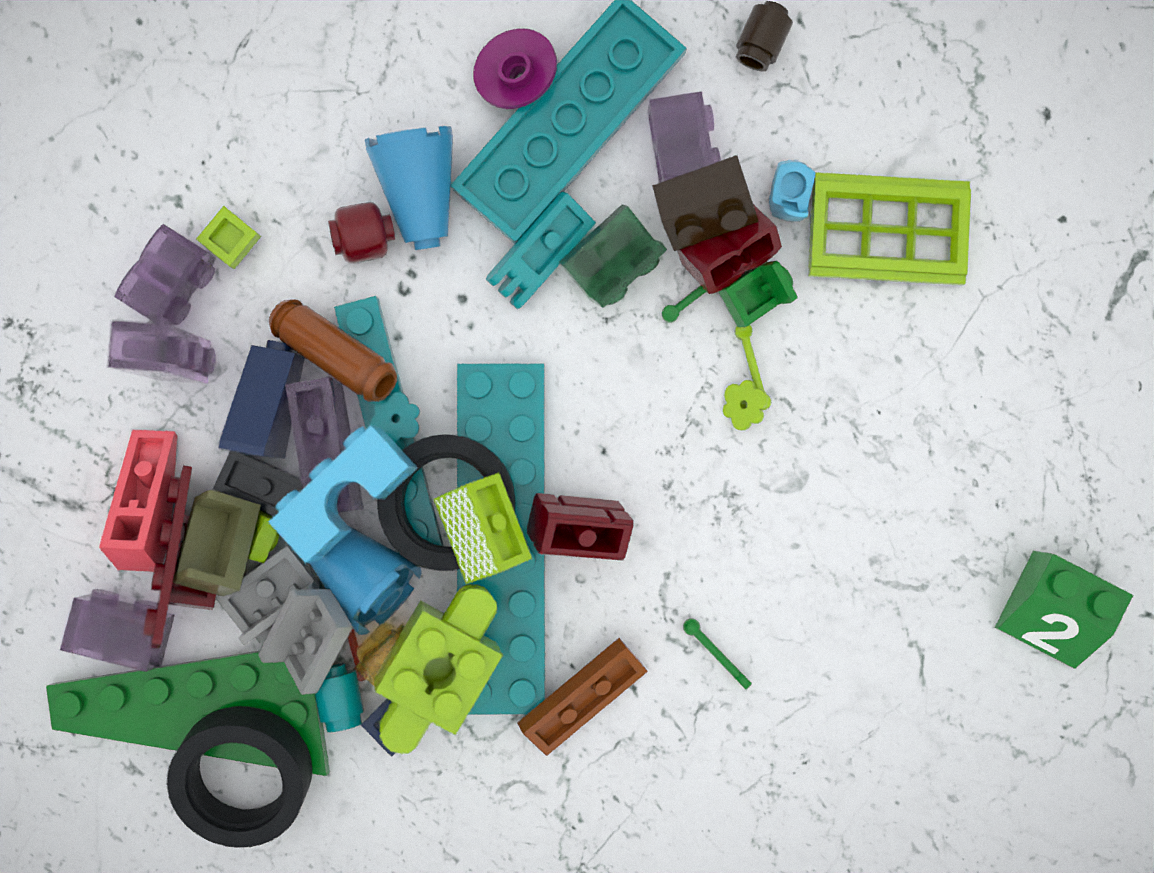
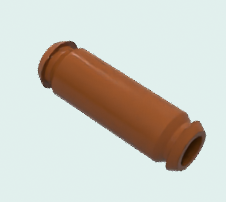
M284 300L272 310L269 317V327L273 336L280 338L283 343H286L290 348L357 395H363V398L369 402H379L392 392L397 382L396 370L392 363H386L385 359L308 306L302 305L299 300Z

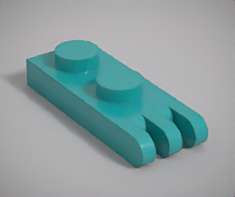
M561 191L490 271L486 281L495 286L507 275V279L500 285L498 292L506 298L519 287L520 289L511 298L510 303L516 309L521 308L596 222L568 193Z

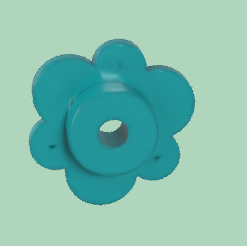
M394 392L389 395L387 401L381 400L374 404L376 415L372 417L370 426L382 428L395 443H398L401 437L411 439L418 434L419 424L415 419L419 417L420 409L415 404H409L408 397L405 394ZM395 415L400 416V420L397 423L393 421Z

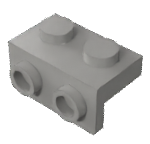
M287 544L269 557L265 564L261 563L243 576L239 592L226 596L218 595L216 600L242 632L238 639L243 645H246L254 638L261 643L266 640L289 593L292 590L319 589L321 583L307 564Z
M330 589L292 590L258 655L262 663L284 662L300 693L314 694L319 691L353 626Z

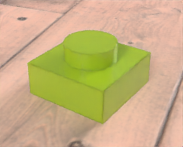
M223 206L196 240L229 267L235 269L262 236Z
M259 510L248 559L265 564L269 552L273 551L278 543L279 533L269 523L273 516Z

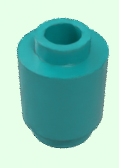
M346 663L332 665L319 691L315 693L320 722L325 723L326 730L329 733L361 725L360 714L364 712L356 670H347Z

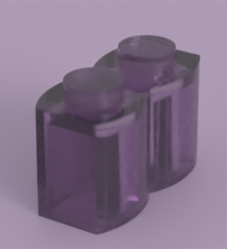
M162 224L146 244L139 260L121 281L114 297L158 326L169 330L173 324L179 325L187 317L191 308L189 300L197 288L203 289L211 281L215 273L213 264L216 258L170 227Z

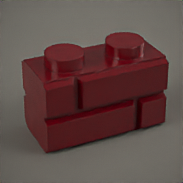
M536 493L528 520L527 534L530 540L534 542V546L539 554L623 561L626 557L634 520L625 512L624 507L619 501L564 495L556 498L553 494Z

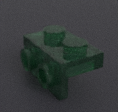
M622 204L558 263L590 301L604 308L621 300L628 291L627 286L639 275H646L655 269L660 262L659 257L666 252L667 248L662 242L653 239L627 205Z

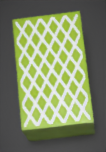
M499 473L468 483L433 498L466 584L503 572L532 559Z

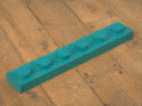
M373 296L335 306L334 309L339 328L385 359L386 363L393 364L397 373V382L389 395L394 392L403 393L379 298ZM357 395L365 428L367 429L370 427L372 417L376 415L374 411V404L376 402L366 401L363 395ZM395 415L393 421L395 423L399 422L400 416ZM401 437V440L396 444L403 450L415 442L416 439L415 437L411 439ZM422 467L411 478L406 489L405 512L410 525L419 536L430 543L444 546Z

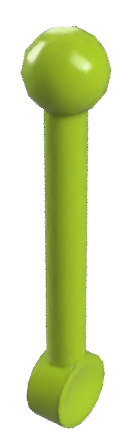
M751 325L736 327L735 336L742 340L756 389L764 390L750 340L753 332ZM767 395L768 403L766 407L762 410H766L771 406V398L769 395Z

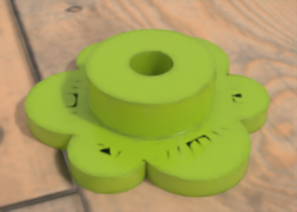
M744 380L740 385H729L724 392V398L727 403L723 407V414L725 417L731 418L734 428L737 430H747L752 423L758 424L762 422L764 418L762 409L768 403L767 393L762 389H756L754 382L751 380Z

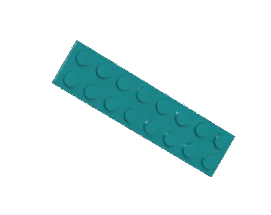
M457 364V436L466 437L487 447L506 467L515 491V515L532 559L503 572L468 583L484 586L491 593L497 604V613L484 636L495 641L503 654L468 715L528 714L545 700V554L538 553L534 542L530 540L527 534V525L534 496L536 493L545 494V365ZM457 459V488L484 478L471 464ZM460 569L457 570V592L466 585Z

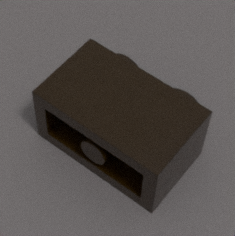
M737 155L652 185L661 222L673 251L759 222Z

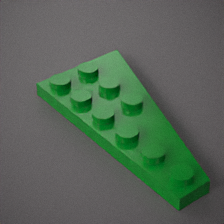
M260 651L69 680L46 686L52 730L177 751L191 728L203 717L214 711L234 706L264 709L286 720L301 735L311 756L312 774L327 776L330 773L323 723L320 722L315 693L301 694L284 662L262 663L258 655ZM241 743L221 744L203 754L204 756L277 768L275 763L264 752Z

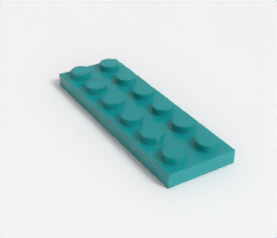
M614 0L557 64L554 80L548 90L536 101L515 111L452 182L451 189L515 244L561 191L564 192L675 67L686 54L687 48L632 0Z

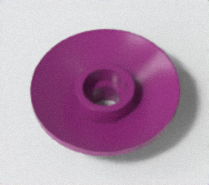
M523 28L505 31L491 39L477 56L473 70L475 87L481 97L492 106L502 109L524 107L539 99L552 84L557 71V56L550 41L537 31Z

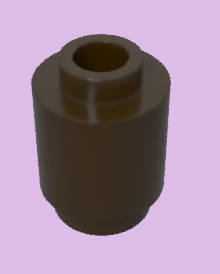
M766 1L764 4L753 6L736 44L738 49L736 59L741 64L750 69L764 72L767 71L770 64L776 62L793 25L792 19L788 16V10L783 5L773 1Z

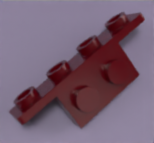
M183 465L180 477L171 476L166 502L175 504L172 520L163 519L159 546L167 547L164 564L155 563L151 590L159 591L156 609L147 608L143 635L151 636L149 648L159 649L162 644L168 605L213 610L216 594L172 583L190 516L184 515L192 466Z

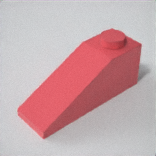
M132 430L99 545L101 551L117 570L154 572L155 563L163 564L167 547L159 546L163 519L172 520L173 503H167L166 501L171 476L175 477L177 434L175 431Z

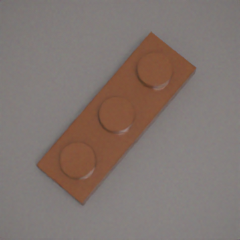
M618 638L518 721L517 724L522 733L540 751L548 756L648 671L626 644Z

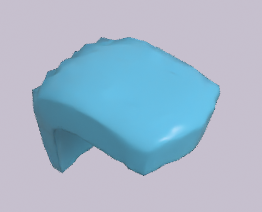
M787 160L778 163L769 196V208L772 216L790 222H800L808 217L809 200L815 178V171L799 160Z

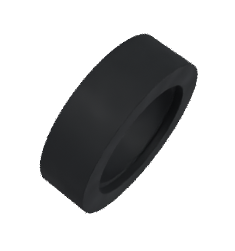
M457 435L429 436L413 442L402 450L418 468L385 499H377L378 517L382 530L390 544L410 562L423 568L437 571L459 570L460 567L452 546H439L430 543L419 536L410 525L405 512V493L411 478L420 468L434 460L442 458L463 460L475 467L484 478L497 473L500 474L515 513L514 486L501 460L482 444Z
M249 706L219 709L199 720L188 732L174 754L167 773L169 800L180 820L195 834L212 843L235 848L262 845L283 834L298 816L312 779L311 756L301 735L280 716L264 709ZM226 743H241L255 747L270 757L277 766L282 779V793L272 803L256 809H239L229 806L215 798L206 788L200 773L201 756L209 749Z

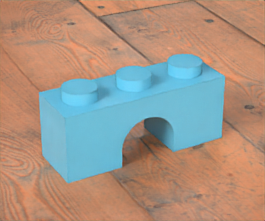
M371 425L367 429L362 426L355 430L343 442V446L346 449L335 460L332 461L331 458H328L321 462L309 475L312 481L300 493L298 490H293L276 505L275 508L279 512L269 523L305 563L316 562L322 559L351 531L337 510L338 496L347 485L356 482L363 486L374 499H385L418 468L382 428Z

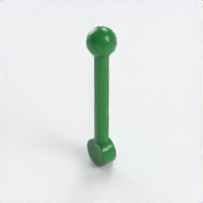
M699 286L676 305L664 307L662 311L663 320L668 323L675 322L678 319L679 312L707 291L702 286Z
M693 618L687 619L684 622V632L687 635H694L747 690L752 683L700 630V623Z

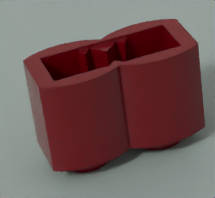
M755 205L754 208L759 222L677 250L682 265L708 294H713L726 288L738 280L746 270L754 269L764 264L781 249L782 245L777 226Z

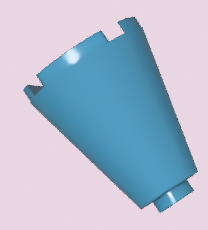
M438 126L439 132L427 133L426 128H417L377 135V140L365 139L366 151L405 243L414 242L415 250L441 246L440 237L448 236L453 150L451 126Z
M350 527L351 531L322 559L311 562L310 565L325 588L333 592L353 626L352 629L358 635H366L370 633L365 627L374 620L379 625H382L402 606L414 590L409 581L413 574L420 579L422 571L420 566L410 562L398 552Z

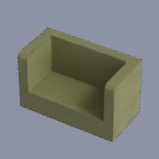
M207 490L194 497L172 583L219 596L239 592L261 505L214 490Z

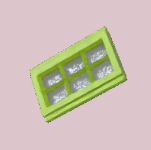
M815 172L811 201L809 277L965 285L968 272L971 206L970 181Z

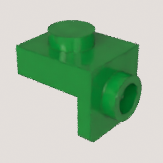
M778 261L765 262L754 269L745 271L738 280L719 291L738 328L747 327L777 305L790 304L798 298L792 287V276Z

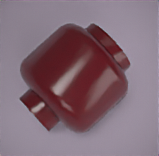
M373 202L340 207L335 211V219L328 221L335 255L342 254L348 263L353 264L383 258L388 250L387 241L395 240L390 214L382 215L379 207Z

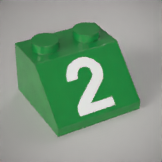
M1033 551L994 628L1076 669L1115 634L1133 594L1053 553Z

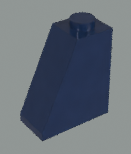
M267 340L266 347L251 345L219 440V449L285 459L305 359L303 356L293 353V349L286 343Z

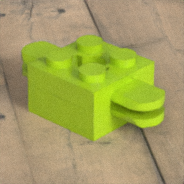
M466 584L461 587L445 613L420 600L375 675V692L392 701L380 721V738L384 746L391 752L398 754L412 752L420 743L431 723L456 736L501 660L503 654L498 644L484 636L497 613V604L491 593L484 586Z

